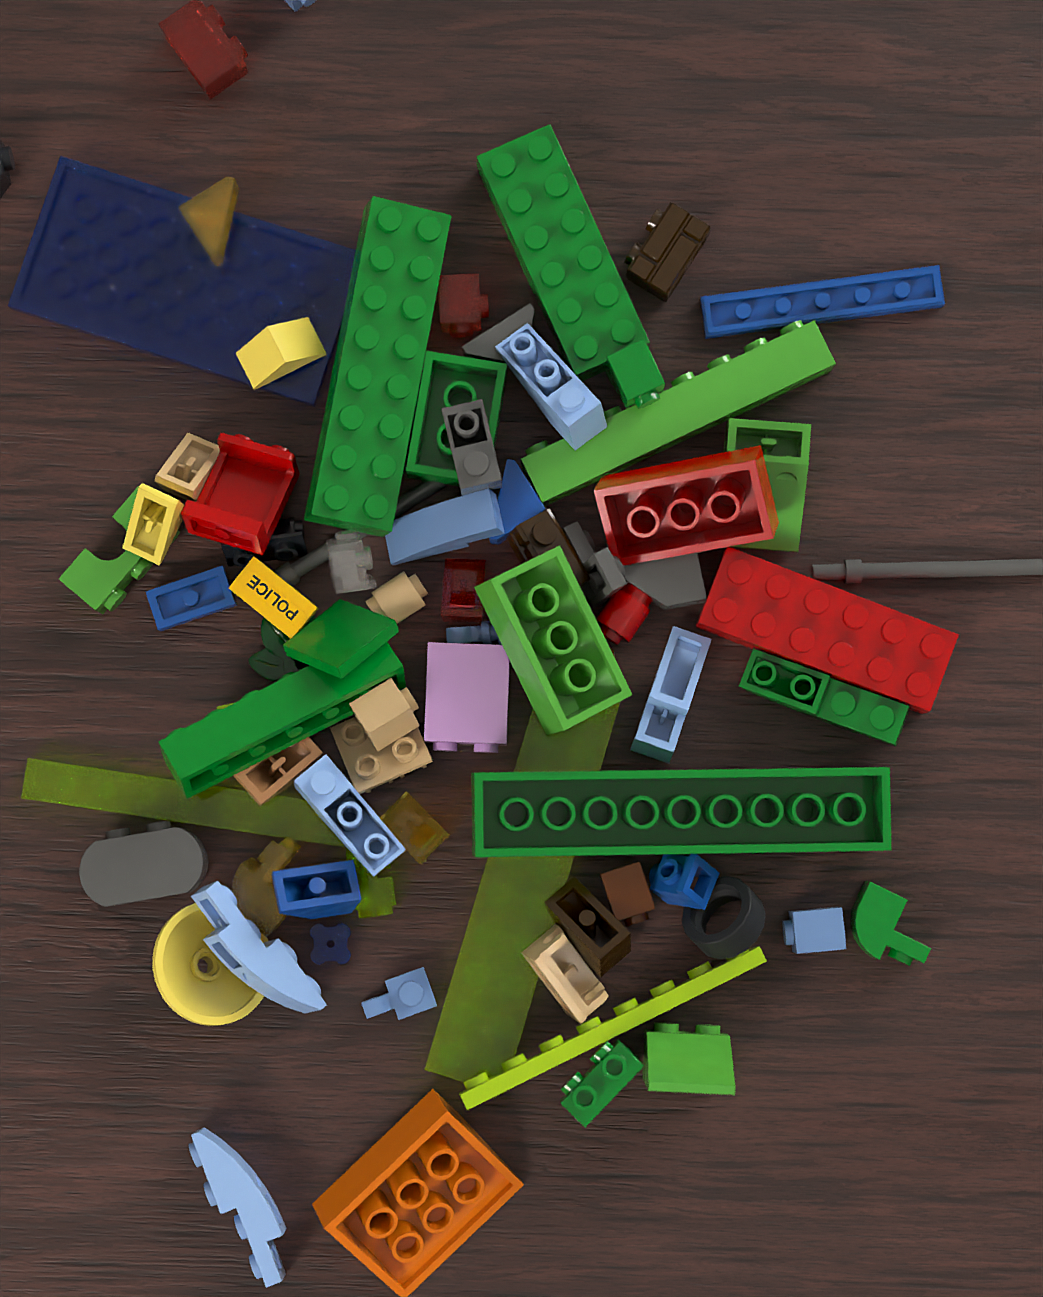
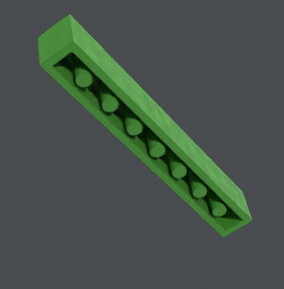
M801 320L791 323L780 330L782 336L767 342L765 337L755 340L743 348L744 354L733 359L729 355L719 357L707 365L708 371L694 376L693 372H688L671 381L673 387L659 393L660 399L651 405L640 409L634 405L623 411L620 406L605 411L604 416L607 427L576 451L564 438L551 445L547 441H542L525 450L527 456L521 458V466L530 485L544 507L599 482L603 475L618 473L724 423L729 418L743 414L831 372L836 362L815 320L803 325Z

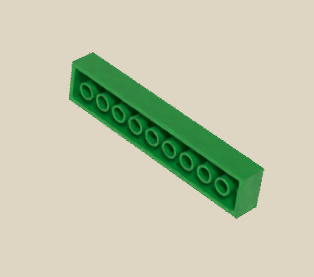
M890 767L471 773L472 856L892 851Z

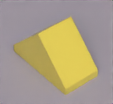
M306 317L267 326L237 351L236 355L253 389L256 390L326 355V351L309 318Z
M141 483L138 487L123 549L160 565L183 520L181 511L184 504L178 499Z

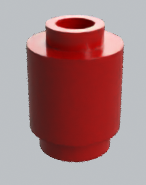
M627 583L609 599L596 619L597 623L601 626L600 629L604 637L615 645H619L621 640L630 643L651 611L648 607L653 601L652 598L637 587Z

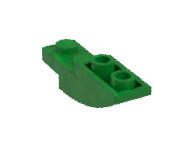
M754 648L739 684L740 688L841 729L855 734L860 733L895 747L910 710L908 705L840 682L824 673Z

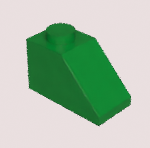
M645 339L607 356L605 373L626 408L636 404L638 409L644 408L660 399L658 393L663 392L665 382Z

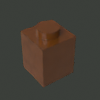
M640 861L599 874L612 914L618 921L624 920L625 926H630L649 919L647 911L655 909Z

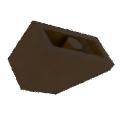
M575 876L544 902L545 908L555 923L561 927L565 936L582 959L600 977L631 952V933Z

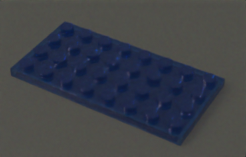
M60 156L8 306L12 310L251 387L252 385L236 352L267 326L308 317L326 351V355L258 389L315 407L340 334L356 250Z

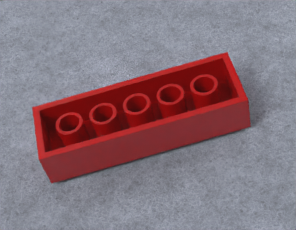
M726 547L708 591L707 599L703 604L695 625L696 628L751 649L754 648L824 673L840 682L908 705L910 710L920 714L931 711L959 634L731 547Z

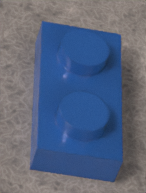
M223 565L145 591L159 631L237 606L234 594L229 589L230 582Z

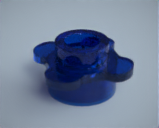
M340 923L336 927H325L323 924H316L312 927L310 935L314 939V950L311 952L310 957L314 963L321 965L325 961H337L339 964H345L350 960L351 952L348 950V937L351 935V930L348 925ZM328 940L334 941L335 945L333 948L327 946Z

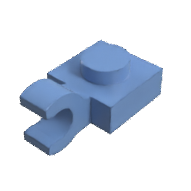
M424 967L385 980L388 993L361 1003L367 1019L395 1009L398 1020L437 1006Z

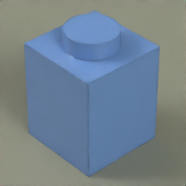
M842 907L788 911L789 920L782 923L785 945H792L793 953L801 954L846 949Z

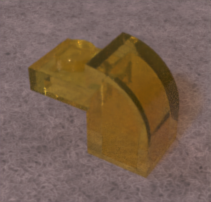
M291 837L286 838L279 844L273 840L258 857L262 865L253 857L241 863L233 879L232 891L237 900V908L245 919L251 920L265 937L277 930L288 916L279 914L272 872L283 870L301 849V846Z

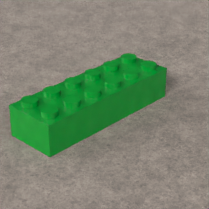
M551 124L476 156L477 170L561 356L571 371L581 381L605 372L608 355L645 339L649 348L650 341Z

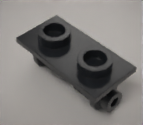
M294 517L278 521L263 555L221 543L228 567H245L254 556L261 562L272 560L290 561L296 557L308 554L303 537L305 536L303 520L295 521Z

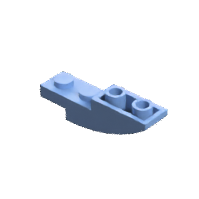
M216 881L203 886L191 895L215 929L203 939L216 957L244 983L266 998L302 1013L318 1011L327 1005L320 996L321 989L312 977L305 975L297 964L298 959L294 950L288 944L281 942L279 938L263 943L260 930L251 920L245 919L236 906V897L230 889Z
M205 1127L195 1131L191 1135L193 1142L189 1143V1150L196 1167L203 1166L208 1181L203 1183L210 1205H217L220 1214L235 1208L237 1209L238 1215L234 1216L235 1226L242 1240L248 1238L253 1254L249 1255V1262L256 1279L263 1278L266 1288L282 1282L286 1272L273 1239L282 1236L287 1228L267 1188L247 1162L225 1141Z

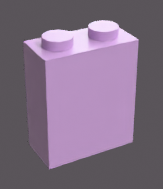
M428 642L424 741L426 743H433L434 751H457V744H474V752L498 753V745L507 746L510 660L502 645Z

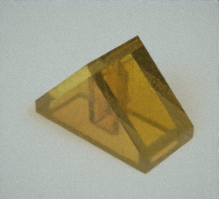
M228 176L178 207L213 264L217 266H222L240 190L236 179Z
M407 791L380 817L406 851L420 865H423L451 837V834Z

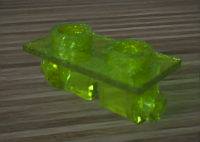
M346 848V860H354L362 898L355 910H358L359 918L376 917V913L377 916L393 914L392 906L396 905L392 877L378 878L377 875L373 877L351 851ZM391 864L387 865L384 869H390Z

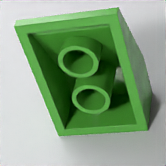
M654 1022V1029H645L643 1081L648 1091L735 1095L730 1036L727 1033H720V1025L696 1024L695 1031H679V1023Z

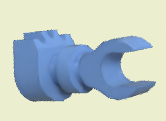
M482 621L480 626L446 628L447 643L483 642V644L492 645V641L498 640L499 645H502L490 621Z

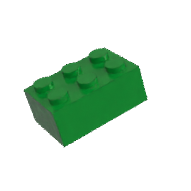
M426 351L406 465L408 478L460 487L442 408L482 399L495 450L508 374L507 364Z

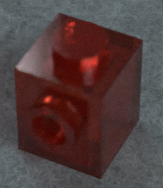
M479 274L440 275V325L442 332H449L451 337L472 336L473 331L482 330L481 318H489L488 294H480Z

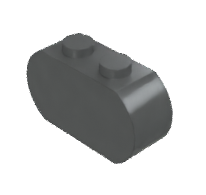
M170 821L146 824L147 832L131 835L130 828L106 831V839L93 842L81 859L79 875L82 887L94 902L104 907L193 892L201 885L208 870V855L203 842L188 829L183 827L171 828Z

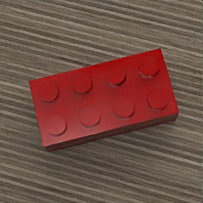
M761 445L603 475L594 489L608 548L612 556L618 557L623 566L774 539L779 524Z

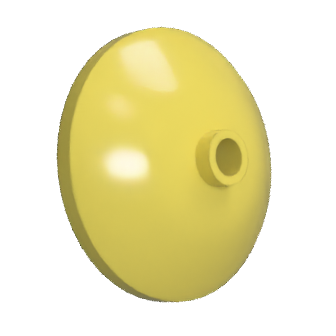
M194 903L176 912L165 923L157 937L153 950L155 982L163 999L181 1017L200 1025H225L248 1015L258 1006L264 996L233 974L204 942L203 939L215 929L197 904ZM237 906L245 919L251 920L261 932V941L263 943L268 942L267 936L259 923L248 912ZM200 959L205 960L207 963L206 973L201 972L198 968Z

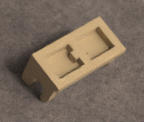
M555 924L521 952L565 1013L578 1023L582 1024L587 1019L586 1017L608 998L609 995L604 990L605 987L598 981L559 925Z

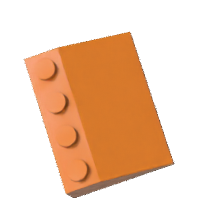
M432 1089L316 1199L312 1206L323 1228L396 1294L400 1297H408L524 1186V1183L464 1118Z

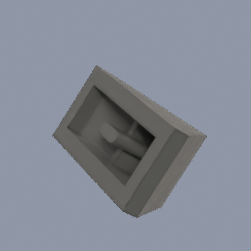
M531 303L462 346L463 356L506 364L495 346L527 323L533 328L535 310Z

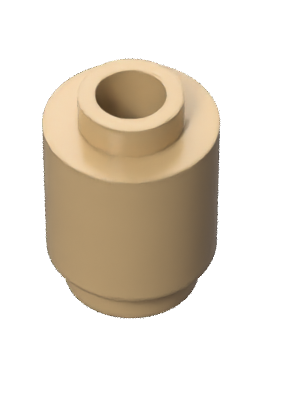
M403 571L372 592L373 596L365 602L371 611L394 619L396 624H398L426 605L422 598L428 592L416 574L408 578Z

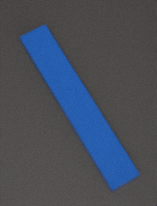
M939 265L700 297L705 339L783 329L787 325L799 320L802 321L803 325L814 320L816 324L941 308L945 305Z

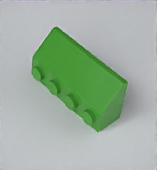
M560 546L474 587L546 736L565 731L632 695Z

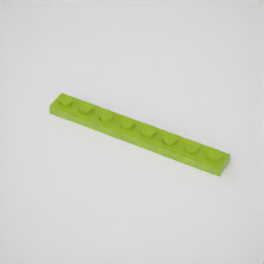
M760 946L752 947L733 958H727L726 961L714 967H711L709 961L687 971L690 979L676 986L672 979L650 989L653 997L639 1004L636 998H632L614 1007L613 1010L616 1015L603 1022L596 1016L576 1026L579 1034L565 1041L561 1034L538 1045L541 1050L540 1053L526 1059L524 1053H521L501 1063L504 1071L490 1078L485 1071L463 1082L466 1090L460 1092L459 1096L465 1108L469 1110L767 962Z

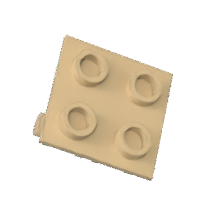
M356 716L330 727L352 784L359 794L364 792L370 793L371 789L386 782L392 783L393 779L397 777L403 778L404 774L420 767L426 768L427 764L433 762L418 727L380 751L376 750Z

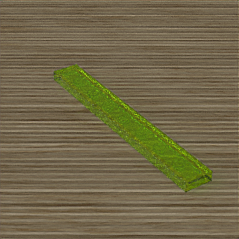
M32 758L27 759L22 799L345 847L305 799L277 795L262 806H259L245 790L212 786L186 799L176 780Z

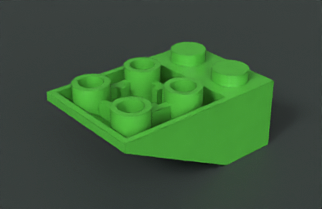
M729 418L725 427L724 452L761 445L779 520L774 539L730 547L798 552L809 466L811 424Z

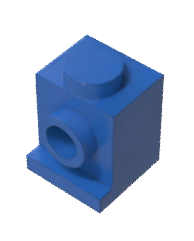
M663 854L661 862L653 865L650 870L649 880L651 886L649 890L667 904L705 910L719 872L697 854H690V856ZM694 877H699L694 890L690 889Z

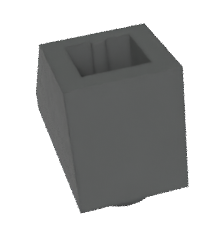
M480 399L442 408L462 496L485 489L494 490L502 488V479L483 400Z
M697 553L623 566L626 582L646 593L652 598V603L664 611L704 603L707 599Z

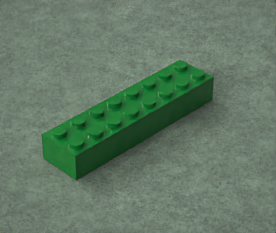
M372 196L364 207L304 516L305 521L384 537L392 532L451 215Z

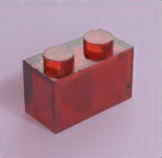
M192 0L160 22L159 26L167 42L211 100L249 73L244 61L248 54L236 36L229 39L223 32L221 27L225 25V22L212 4L206 8L201 0Z

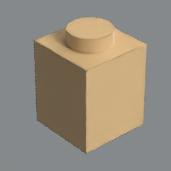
M392 678L349 703L358 722L377 751H380L420 726L413 713L419 708L407 687L399 690Z

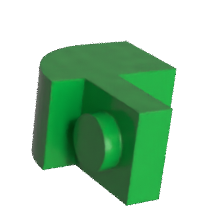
M864 881L851 911V931L858 946L874 959L880 960L887 946L891 948L888 956L908 966L911 965L913 960L925 963L931 948L894 930L908 900L869 881Z

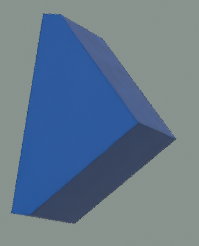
M507 459L502 488H500L498 496L505 534L490 537V543L499 545L507 540L506 537L515 526L546 510L514 460Z

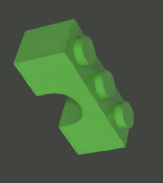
M138 487L112 516L125 528L126 532ZM179 530L177 531V533H176V535H175V537H174L172 543H173V542L175 541V539L178 537V535H179V533H180ZM85 548L61 575L59 580L95 611L104 614L107 609L112 612L122 603L127 595L124 589L134 578L137 581L143 578L152 567L153 562L127 550L114 560H101Z

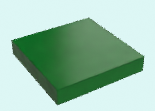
M339 599L283 644V647L288 657L343 679L395 636L399 630L394 619Z

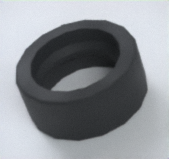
M722 876L717 878L705 910L690 907L683 908L682 925L685 934L708 957L720 960L733 958L747 951L757 941L764 928L766 913L762 901L741 879ZM742 901L740 913L727 929L716 934H706L707 923L711 915L719 907L728 902Z

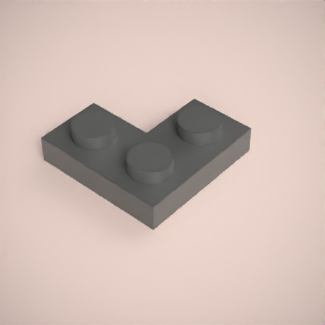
M577 521L564 527L562 531L590 577V580L584 584L581 590L590 608L593 609L605 603L627 584L624 579L625 570L618 557L612 556L608 547L594 553L595 545L592 537L586 530L581 529Z

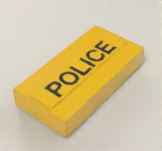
M255 556L229 586L232 592L290 639L303 629L319 609Z

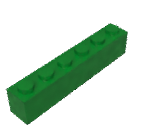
M386 642L343 679L310 665L297 672H289L283 675L277 682L261 690L247 693L240 701L224 709L213 710L204 719L186 728H178L170 732L166 738L158 741L164 761L184 796L188 799L351 716L354 712L349 703L388 679L392 678L399 690L405 688L403 665L388 642Z

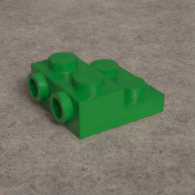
M619 1039L613 1045L608 1041L604 1042L590 1057L594 1065L583 1076L578 1071L574 1073L560 1089L565 1094L560 1099V1103L584 1127L644 1067L641 1059Z

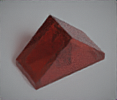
M445 558L441 617L444 622L481 623L484 621V607L474 587L485 582L486 560Z

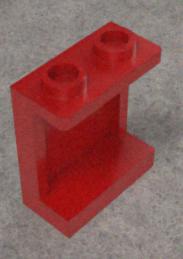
M220 433L217 439L220 449L219 455L197 501L187 499L181 511L183 521L190 534L263 555L300 475L295 455L279 445H272L270 447L256 443L249 437L241 434L232 436Z

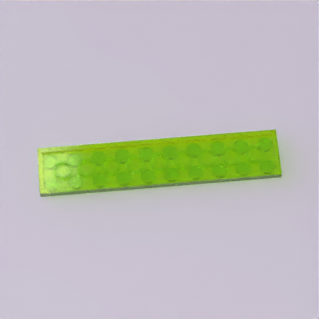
M620 702L565 731L547 736L533 709L514 772L600 771ZM574 856L488 857L424 1070L465 1082L485 1071L489 1078L504 1071L501 1063L515 1056L539 977L521 952L554 926L555 921L545 908L544 902L567 883Z

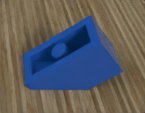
M354 860L272 872L279 914L308 919L349 914L354 911L362 900Z

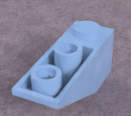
M528 323L495 346L497 352L551 425L575 451L607 427L601 402Z
M324 755L294 780L296 790L373 877L406 851L327 755Z

